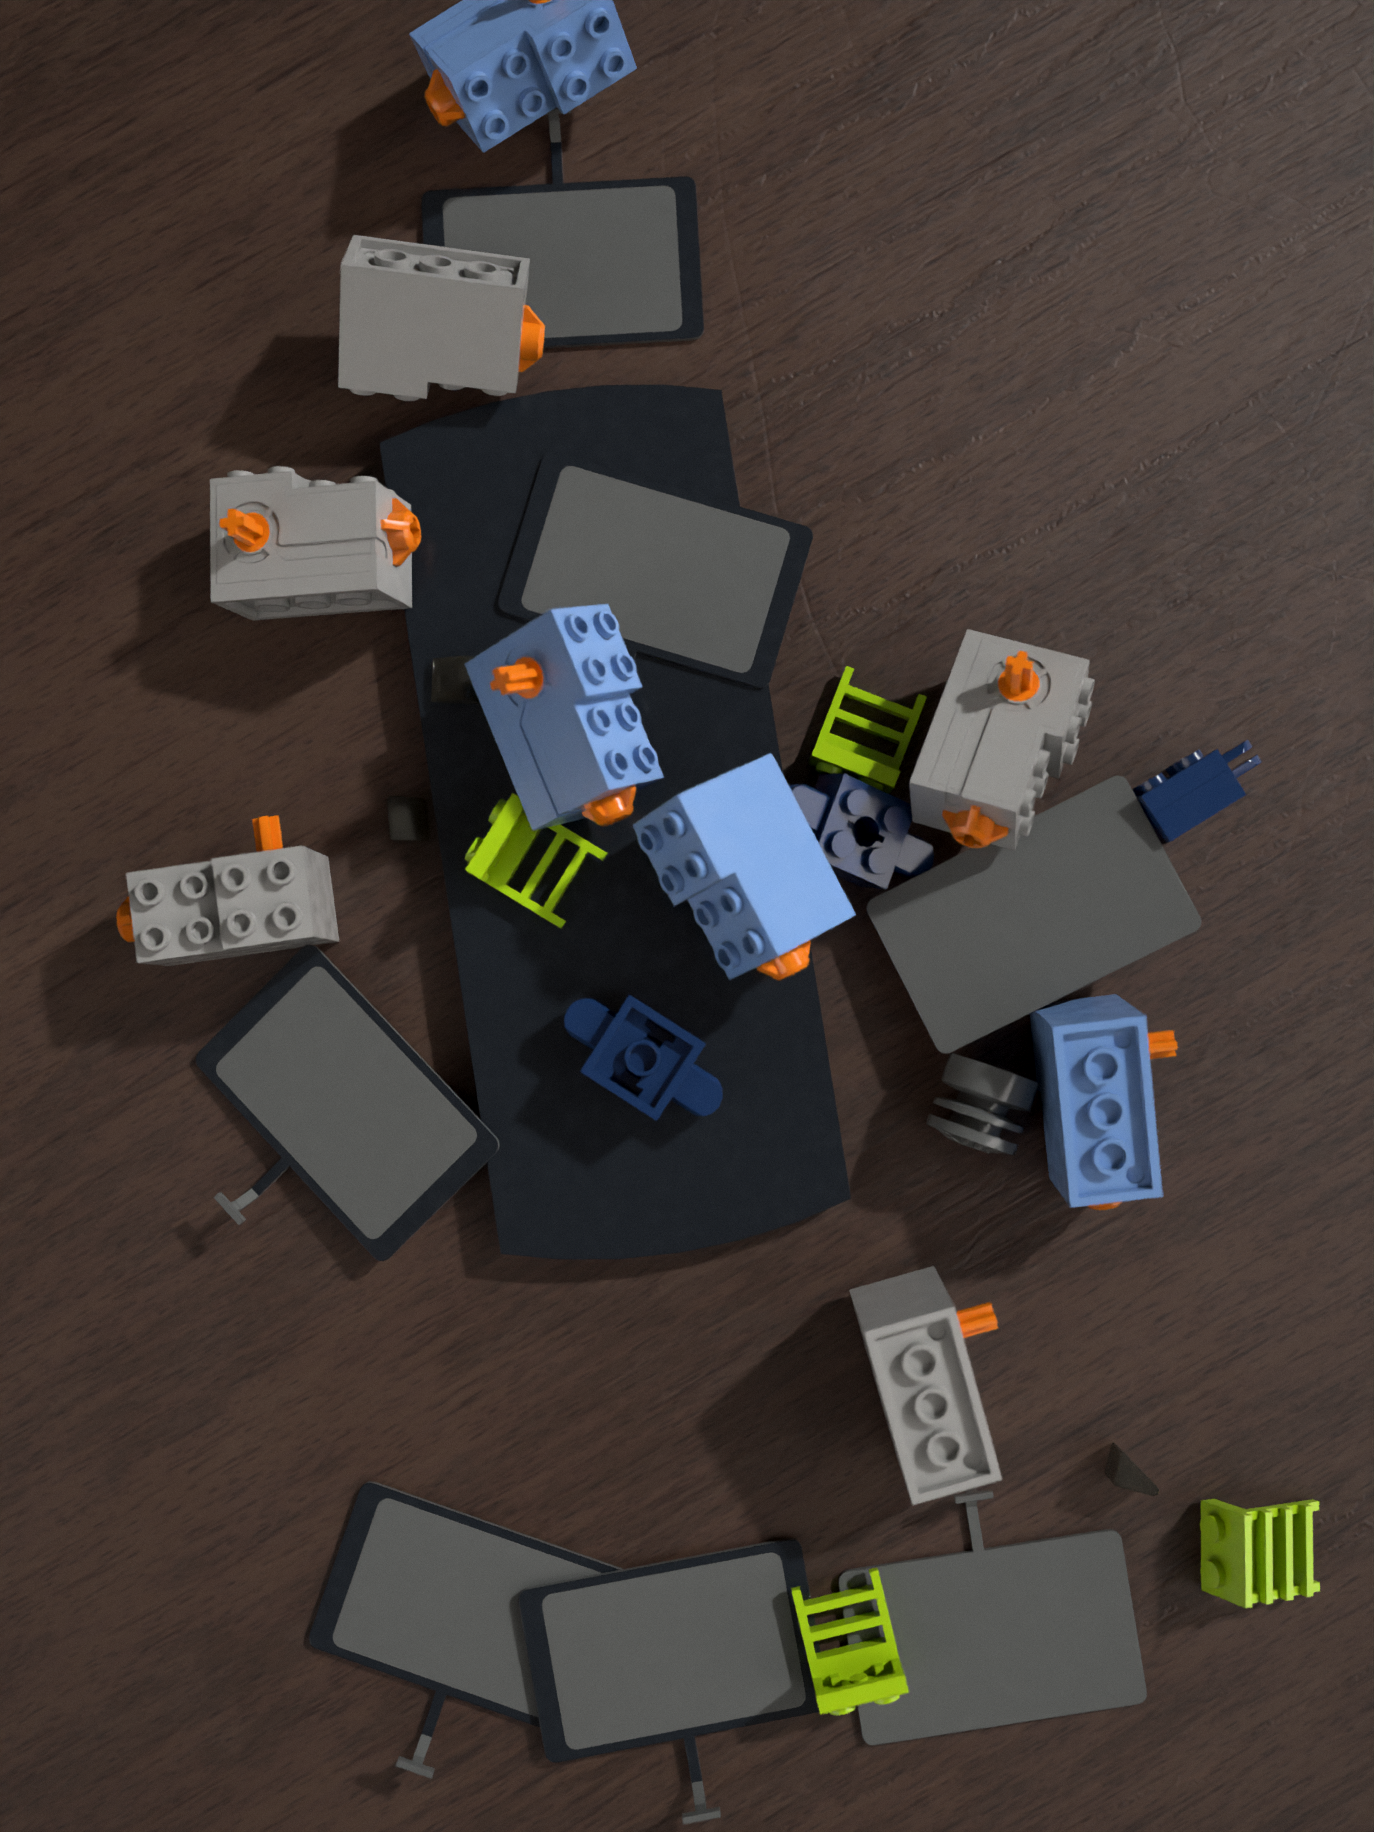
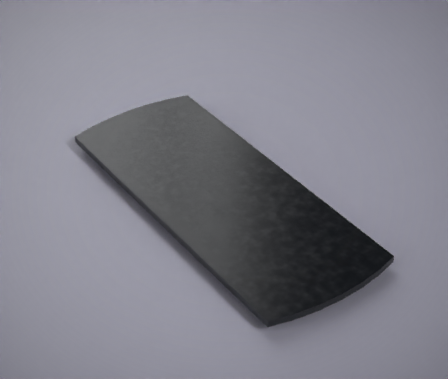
M600 385L545 391L491 402L432 420L380 442L386 488L395 491L397 496L411 504V512L418 518L421 528L420 544L412 552V608L404 609L480 1118L498 1138L500 1143L499 1150L487 1162L501 1254L574 1260L627 1259L682 1253L739 1241L784 1227L851 1199L811 945L808 955L810 959L808 966L780 981L758 971L757 968L729 980L724 969L718 964L715 952L705 932L696 922L693 909L688 900L674 906L669 895L662 889L659 876L647 853L641 848L638 836L632 826L676 795L772 753L783 774L769 684L763 688H756L642 653H636L634 662L642 688L631 693L630 697L640 713L641 723L651 747L657 754L658 764L664 778L635 793L633 812L623 820L607 826H600L588 818L560 824L608 853L604 861L588 853L552 913L566 921L562 929L465 870L470 863L465 860V856L477 837L484 839L493 824L488 819L497 803L502 798L508 801L512 793L517 796L518 794L464 664L531 622L530 620L504 613L499 607L498 600L543 456L548 452H557L740 506L722 391L674 385ZM548 827L540 831L507 886L519 893L522 892L557 835L556 832ZM566 839L530 900L544 907L579 850V846ZM632 995L706 1043L694 1064L719 1080L723 1088V1099L720 1106L712 1114L695 1116L670 1100L658 1120H654L580 1072L593 1050L568 1034L564 1026V1017L567 1009L573 1002L580 999H594L617 1014L627 997Z

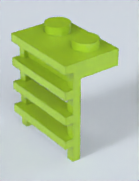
M846 666L808 764L815 766V771L820 774L845 773L889 794L896 785L901 772L899 771L901 762L927 697L918 694L913 709L899 705L848 685L854 668ZM843 697H849L908 720L904 732L900 733L839 709ZM834 720L899 744L894 758L829 733Z
M512 793L508 801L502 798L493 809L488 819L493 825L484 839L477 837L470 846L465 856V860L470 863L465 870L562 929L566 921L552 913L588 853L604 861L608 853L560 824L548 828L556 832L557 835L522 892L519 893L507 886L542 830L532 831L519 797ZM567 839L580 848L544 907L530 900Z
M1217 1499L1201 1500V1590L1244 1608L1253 1607V1603L1257 1602L1266 1605L1272 1604L1274 1599L1279 1598L1289 1601L1293 1600V1596L1296 1595L1314 1596V1592L1320 1591V1582L1313 1580V1511L1319 1510V1501L1311 1499L1243 1509ZM1272 1517H1273V1544H1272Z
M877 1567L869 1569L872 1584L803 1601L800 1586L791 1588L820 1715L825 1713L844 1715L852 1712L857 1705L869 1702L879 1705L889 1704L899 1699L900 1695L909 1693ZM876 1599L878 1606L876 1611L809 1627L807 1615ZM880 1625L883 1627L885 1635L883 1637L815 1653L814 1641Z

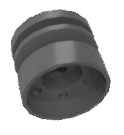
M950 1053L941 1081L958 1090L956 1099L935 1097L934 1104L951 1109L952 1111L949 1120L929 1114L926 1124L936 1128L947 1139L988 1154L1008 1153L1015 1156L1019 1145L1001 1139L1000 1135L1003 1128L1023 1134L1025 1128L1007 1118L1009 1109L1031 1111L1039 1083L988 1064Z

